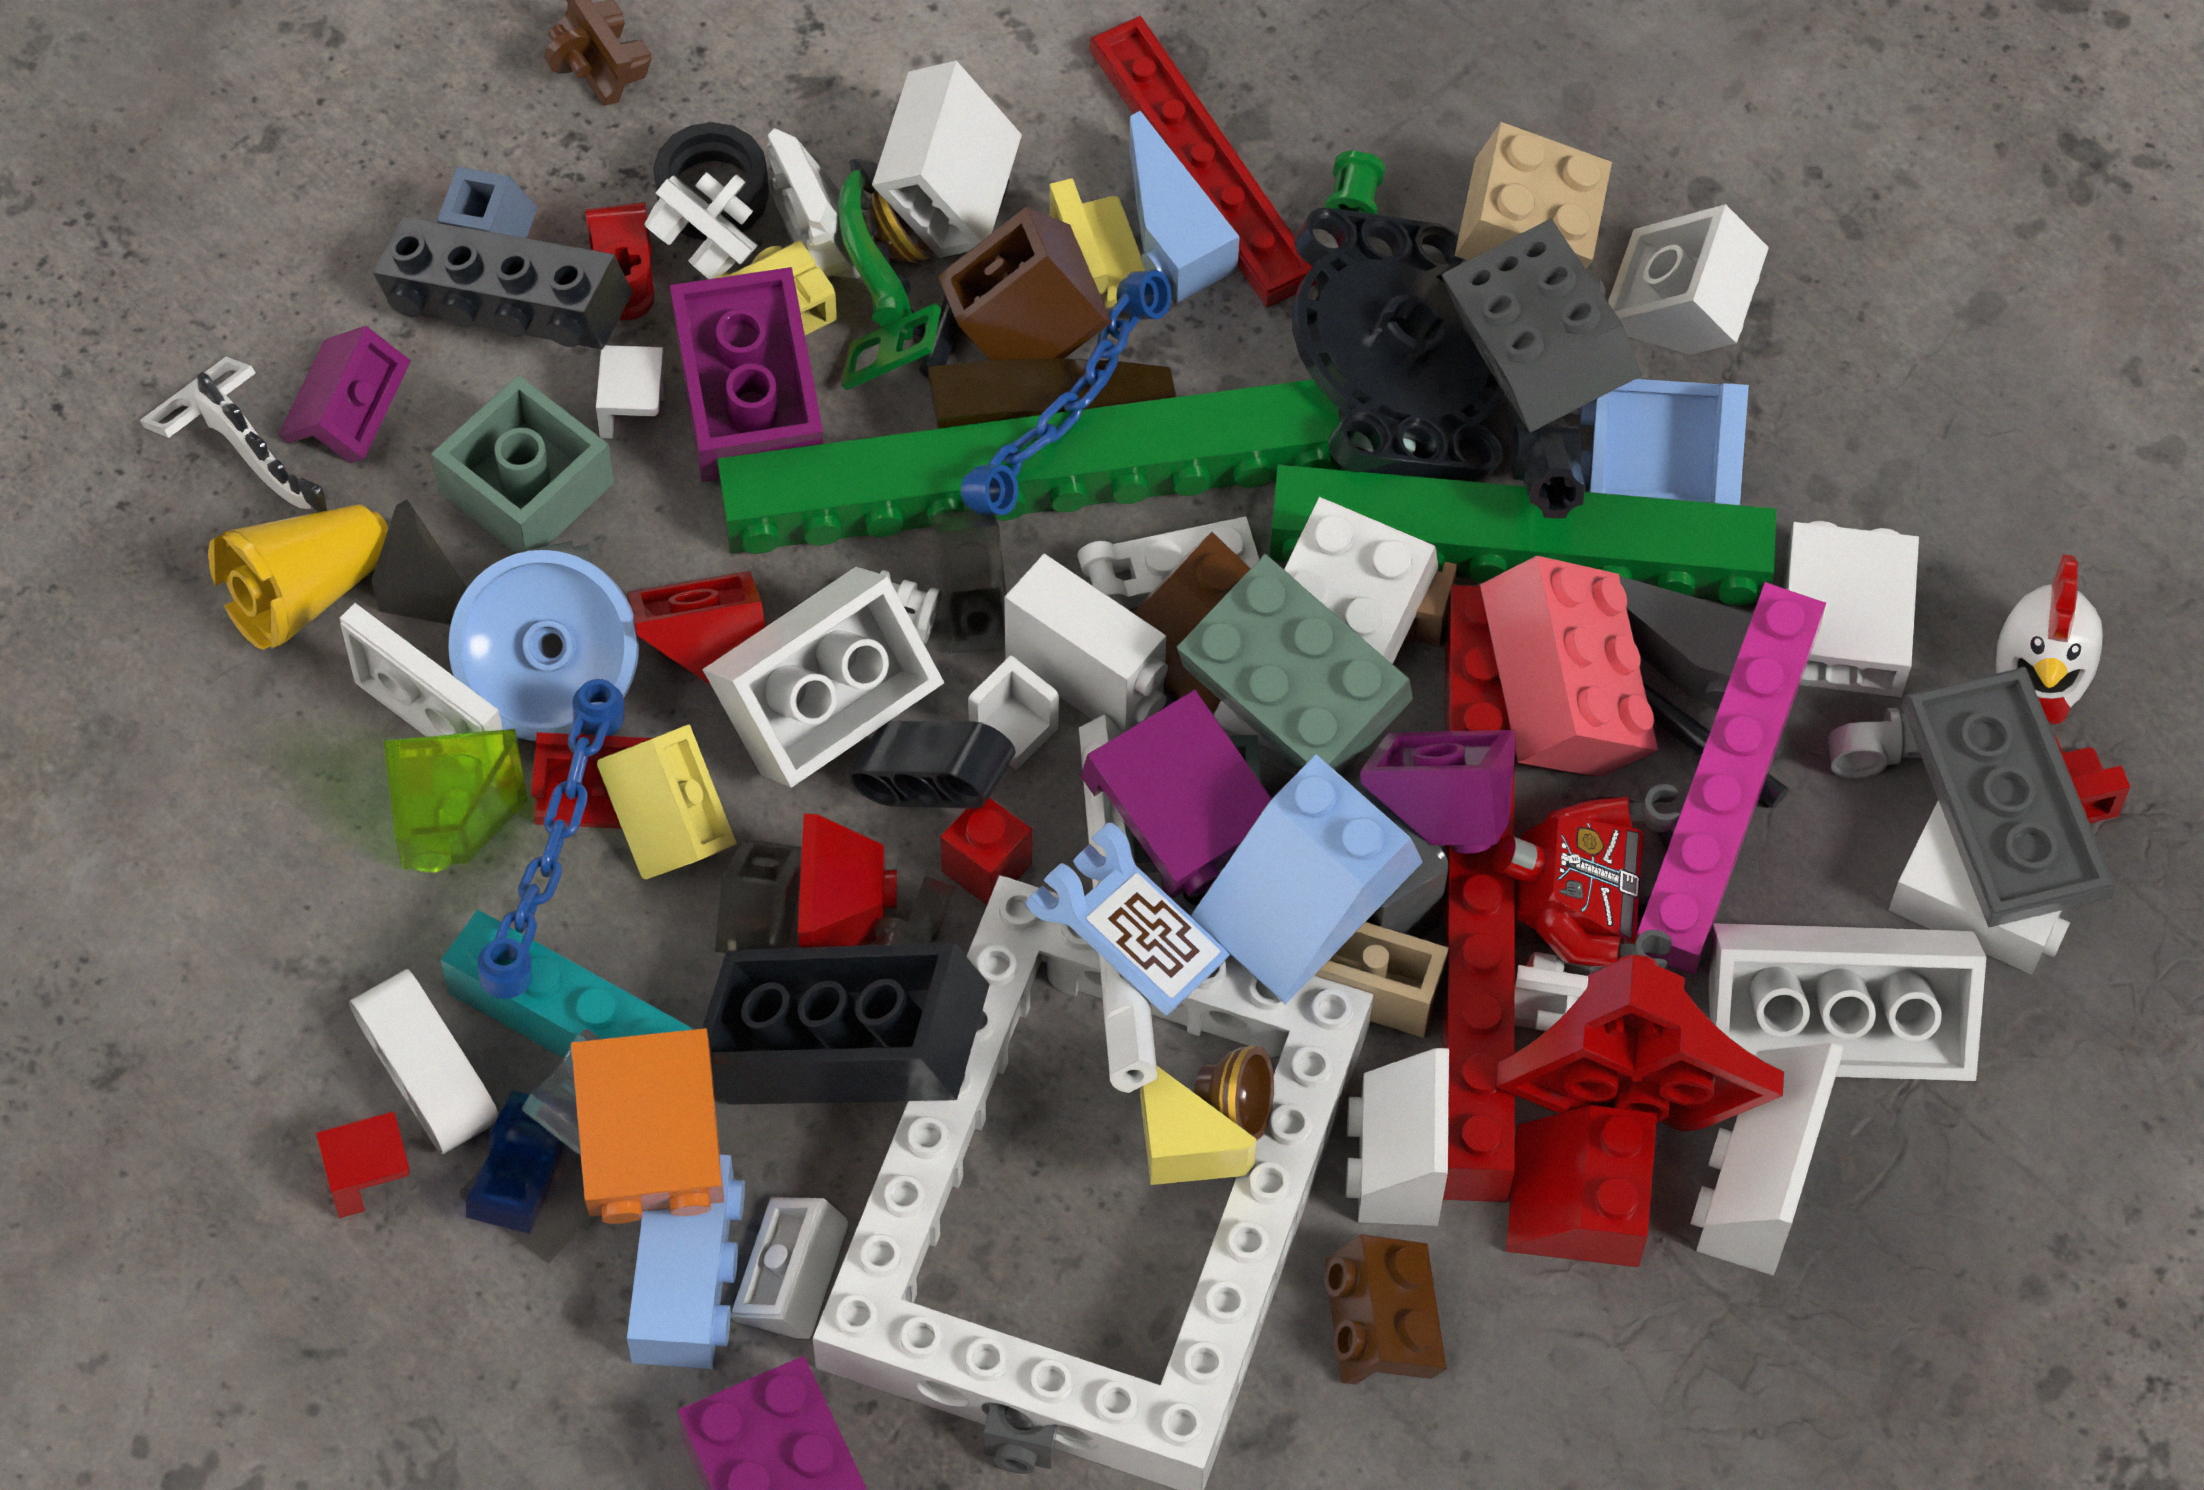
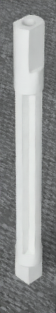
M1106 714L1079 727L1082 769L1087 754L1122 734ZM1083 781L1089 845L1091 844L1099 854L1106 857L1103 848L1096 844L1092 837L1108 822L1113 823L1126 835L1130 844L1132 858L1136 865L1132 831L1106 793L1103 791L1094 797ZM1092 879L1093 888H1095L1102 880ZM1099 954L1110 1082L1119 1091L1130 1093L1157 1079L1150 1001Z

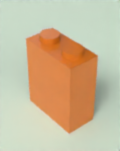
M707 1028L571 1042L584 1197L589 1217L602 1216V1221L605 1223L621 1224L640 1220L643 1218L642 1211L670 1208V1214L674 1216H695L709 1212L713 1203L725 1202Z

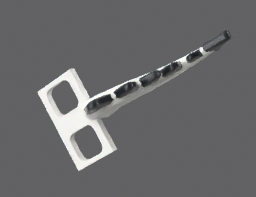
M224 357L206 372L198 374L195 380L140 420L144 428L169 438L202 414L208 427L222 433L254 472L279 496L298 508H314L317 512L327 511L323 488L304 478L298 479L295 475H289L283 463L274 458L268 450L267 443L258 436L242 414L240 408L226 396L255 374L251 365ZM230 370L237 371L218 386L214 384L213 381ZM181 406L188 407L171 421L164 424L158 423L175 409Z

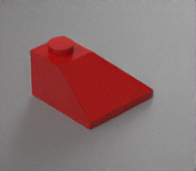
M751 571L627 592L629 604L634 614L633 618L637 636L709 685L711 684L702 669L765 628L762 603Z
M803 813L798 914L799 948L871 944L884 932L885 908H897L898 870L886 869L883 844L818 814Z

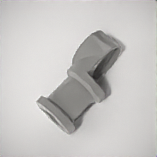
M1886 708L1884 722L1848 723L1836 728L1828 736L1831 769L1836 775L1844 778H1867L1880 773L1887 765L1899 764L1902 758H1922L1905 714H1901L1897 708Z

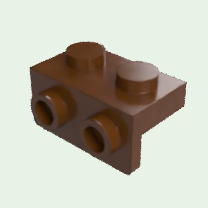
M1361 1234L1326 1258L1324 1283L1329 1294L1334 1328L1333 1346L1338 1357L1342 1383L1356 1385L1375 1372L1432 1379L1447 1369L1427 1243Z

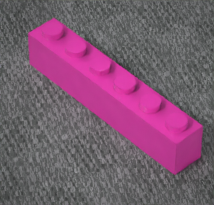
M1766 582L1763 586L1637 932L1636 940L1640 934L1648 930H1660L1671 938L1672 944L1669 953L1665 955L1645 953L1651 958L1666 960L1668 966L1694 975L1696 974L1819 633L1826 602Z

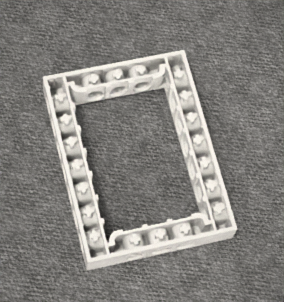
M999 875L967 954V958L990 985L958 1099L949 1101H908L813 1336L815 1365L817 1369L986 1425L991 1403L1006 1405L1009 1408L1006 1411L1005 1417L1008 1423L1016 1429L1031 1430L1039 1425L1044 1427L1046 1425H1058L1055 1449L1177 1490H1204L1368 1032L1374 994L1314 975L1285 1005L1236 959L1229 955L1167 1017L1150 1002L1151 1015L1186 1025L1188 1033L1200 1036L1201 1031L1248 1046L1263 1047L1269 1057L1281 1055L1274 1073L1273 1108L1265 1132L1256 1141L1254 1167L1246 1176L1236 1177L1161 1385L914 1304L917 1296L916 1277L929 1245L936 1247L939 1240L941 1214L952 1186L959 1188L963 1179V1158L975 1129L982 1131L986 1121V1100L997 1072L1004 1074L1008 1065V1045L1019 1017L1026 1018L1030 1009V989L1041 961L1046 962L1048 979L1056 989L1076 996L1077 992L1080 991L1103 999L1099 953L1070 926L1043 921L1032 914L1025 902L1039 889L1038 887ZM1049 891L1054 897L1059 898L1057 893Z

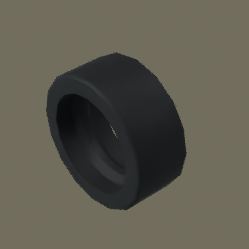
M716 122L690 125L671 135L658 150L653 167L656 192L666 179H670L673 175L679 178L685 170L698 163L710 161L730 163L746 174L747 183L736 194V197L753 212L742 225L724 210L721 212V215L741 232L750 229L763 215L769 197L765 155L755 139L733 125ZM690 222L681 232L690 238L707 239V236Z

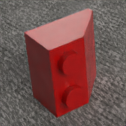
M1589 1105L1518 1124L1515 1141V1172L1511 1185L1505 1252L1639 1268L1648 1237L1657 1113Z

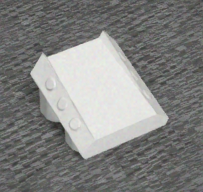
M774 128L768 134L769 143L767 144L768 156L775 175L774 178L770 179L771 191L782 223L792 243L802 241L814 258L816 266L821 268L826 277L832 275L858 279L860 275L846 250L839 226L837 199L840 189L796 137Z

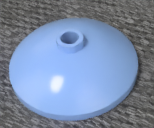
M534 550L517 553L485 569L474 579L460 598L449 631L448 648L451 670L455 678L499 710L504 733L531 741H536L537 732L569 734L574 722L573 696L584 683L593 679L607 680L621 691L623 698L627 694L636 672L639 656V637L636 634L634 614L620 587L609 575L593 563L581 557L560 551ZM552 633L558 635L563 643L561 653L555 658L549 657L543 648L545 638ZM594 702L591 704L601 705L605 702Z

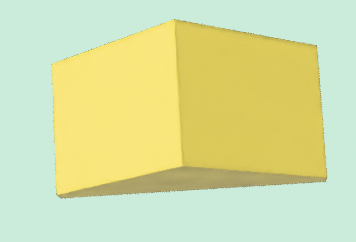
M1156 1065L1157 1079L1142 1086L1140 1090L1151 1185L1246 1176L1254 1167L1257 1139Z

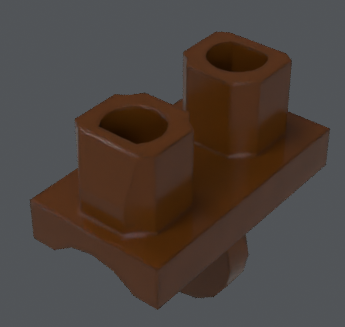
M566 0L568 3L567 11L563 18L548 32L552 42L545 51L544 59L555 73L567 74L574 72L577 78L584 77L603 106L619 103L625 84L646 77L652 60L651 53L642 40L619 42L617 38L621 37L625 22L623 12L614 0L592 2L591 0Z

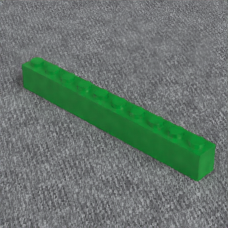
M1313 379L1083 409L1078 421L1058 441L1048 443L1022 462L1021 470L1016 476L1018 482L1017 502L1011 512L1006 515H979L967 507L961 496L962 481L966 474L975 467L988 465L1004 445L1012 444L1036 427L1041 415L717 458L730 554L738 552L763 554L773 551L777 547L805 543L822 546L834 543L838 539L865 535L889 537L902 530L931 526L937 529H949L960 525L962 522L991 518L1009 521L1028 513L1050 510L1067 513L1077 511L1084 506L1110 502L1134 504L1147 497L1169 494L1194 496L1203 493L1207 489L1236 485L1243 488H1253L1261 486L1268 481L1276 480L1277 465L1341 470V465L1332 457L1328 447L1329 437L1340 422L1337 406L1317 386ZM1072 412L1055 413L1047 423L1054 425L1057 429ZM1037 436L1035 439H1033V440H1032L1031 442H1029L1027 445H1025L1024 447H1022V448L1020 449V452H1022L1024 449H1026V448H1027L1028 446H1030L1032 443H1034L1035 441H1037L1040 437ZM1004 460L1000 463V465L1008 466L1010 469L1012 465L1005 463Z

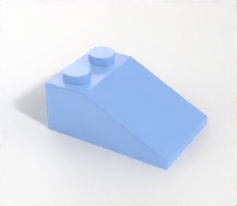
M1315 754L1268 803L1190 917L1286 1005L1423 861L1411 837Z

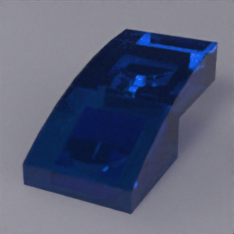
M511 1090L489 1134V1154L466 1198V1218L530 1234L558 1167L574 1118V1105Z

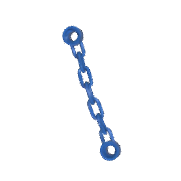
M1157 270L1134 271L1119 283L1116 293L1117 303L1109 312L1112 323L1099 332L1097 345L1086 364V374L1077 381L1070 392L1060 395L1041 414L1036 427L1012 444H1006L1000 448L988 465H979L966 474L961 484V496L967 507L979 515H1006L1011 512L1018 498L1016 476L1021 470L1022 462L1048 443L1058 441L1078 421L1082 409L1094 400L1110 379L1118 363V354L1125 349L1129 333L1140 320L1160 319L1168 312L1172 293L1170 283L1162 272ZM1121 311L1130 316L1128 321L1124 319L1116 320ZM1109 333L1113 338L1118 339L1116 345L1107 339ZM1100 358H1109L1104 370H1095V366ZM1089 383L1091 385L1090 390L1080 399L1078 395ZM1063 406L1066 411L1072 413L1056 429L1054 425L1047 422ZM1037 436L1040 437L1037 441H1035V442L1032 443L1030 446H1028L1026 449H1024L1022 452H1020V449H1021L1022 447H1024L1025 445H1027L1029 442H1031V441H1032L1033 439H1035ZM1004 460L1005 463L1012 465L1010 469L1008 466L1000 465V463Z
M593 679L587 681L573 696L574 722L567 743L574 755L568 779L555 787L545 815L544 826L550 836L543 856L531 860L527 865L518 887L521 901L517 910L511 911L503 917L495 940L484 947L479 954V983L482 989L493 997L500 999L517 997L524 993L531 984L532 963L529 949L537 928L534 915L538 905L548 902L554 895L562 876L563 869L557 860L564 839L571 837L579 828L588 795L585 787L581 784L588 756L597 753L601 749L605 737L616 733L624 723L623 695L617 687L607 680ZM594 702H605L601 705L591 704ZM580 732L585 735H596L592 745H590L586 737H581L578 740ZM565 791L568 799H575L578 795L573 815L567 828L564 820H557L554 823L562 794ZM538 867H541L540 871L543 877H550L542 894H540V888L537 884H531ZM513 921H515L514 927L517 932L522 933L525 931L521 944L514 939L506 938ZM500 960L514 961L512 964L506 966H501L495 963Z

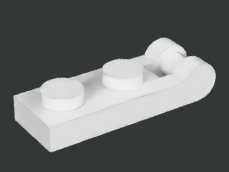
M1246 516L1117 544L1107 541H1096L1082 547L1077 554L1081 570L1084 575L1090 577L1092 586L1126 609L1139 607L1179 562L1211 532L1221 539L1250 568L1259 561ZM1130 570L1132 579L1123 581L1116 578L1115 573Z

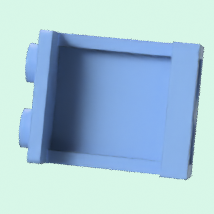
M1635 379L1580 407V425H1591L1589 450H1581L1580 468L1586 492L1740 505L1749 385Z

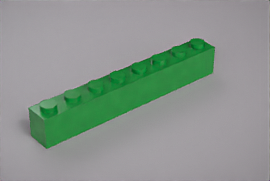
M1277 465L1269 555L1273 561L1288 563L1319 497L1434 545L1438 561L1437 571L1442 572L1445 562L1457 564L1456 577L1471 578L1479 583H1484L1535 556H1541L1616 573L1621 577L1699 599L1721 600L1732 606H1746L1758 603L1765 582L1771 584L1774 575L1776 508L1585 492L1583 505L1572 509L1566 518L1553 519L1544 518L1538 506L1529 502L1525 486Z

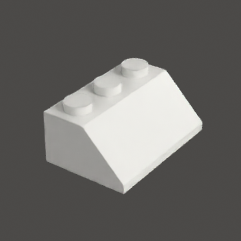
M1824 1043L1757 1051L1756 1057L1784 1071L1783 1096L1738 1114L1733 1132L1723 1128L1719 1129L1708 1165L1721 1170L1715 1190L1702 1186L1690 1223L1691 1225L1703 1228L1697 1252L1774 1276L1793 1222L1844 1046Z

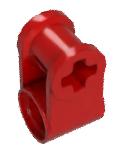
M645 202L585 209L590 250L614 254L633 292L619 319L632 320L642 317L653 306L655 297L650 256H652L649 229L644 225L648 219Z

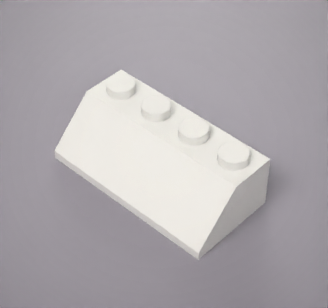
M1713 923L1709 973L1710 1020L1730 1039L1755 1056L1757 1051L1824 1043L1844 1046L1836 1077L1976 1081L1986 955L1974 931Z

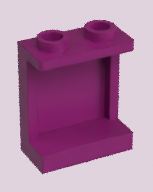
M1193 690L1087 754L1080 777L1094 797L1103 791L1106 793L1162 874L1164 883L1161 889L1171 899L1183 892H1186L1190 898H1193L1209 889L1219 876V870L1226 866L1268 803L1272 800L1196 690Z

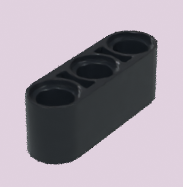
M888 721L876 730L848 776L851 784L857 791L881 805L890 807L983 808L1016 751L1012 742L1003 733L981 722Z

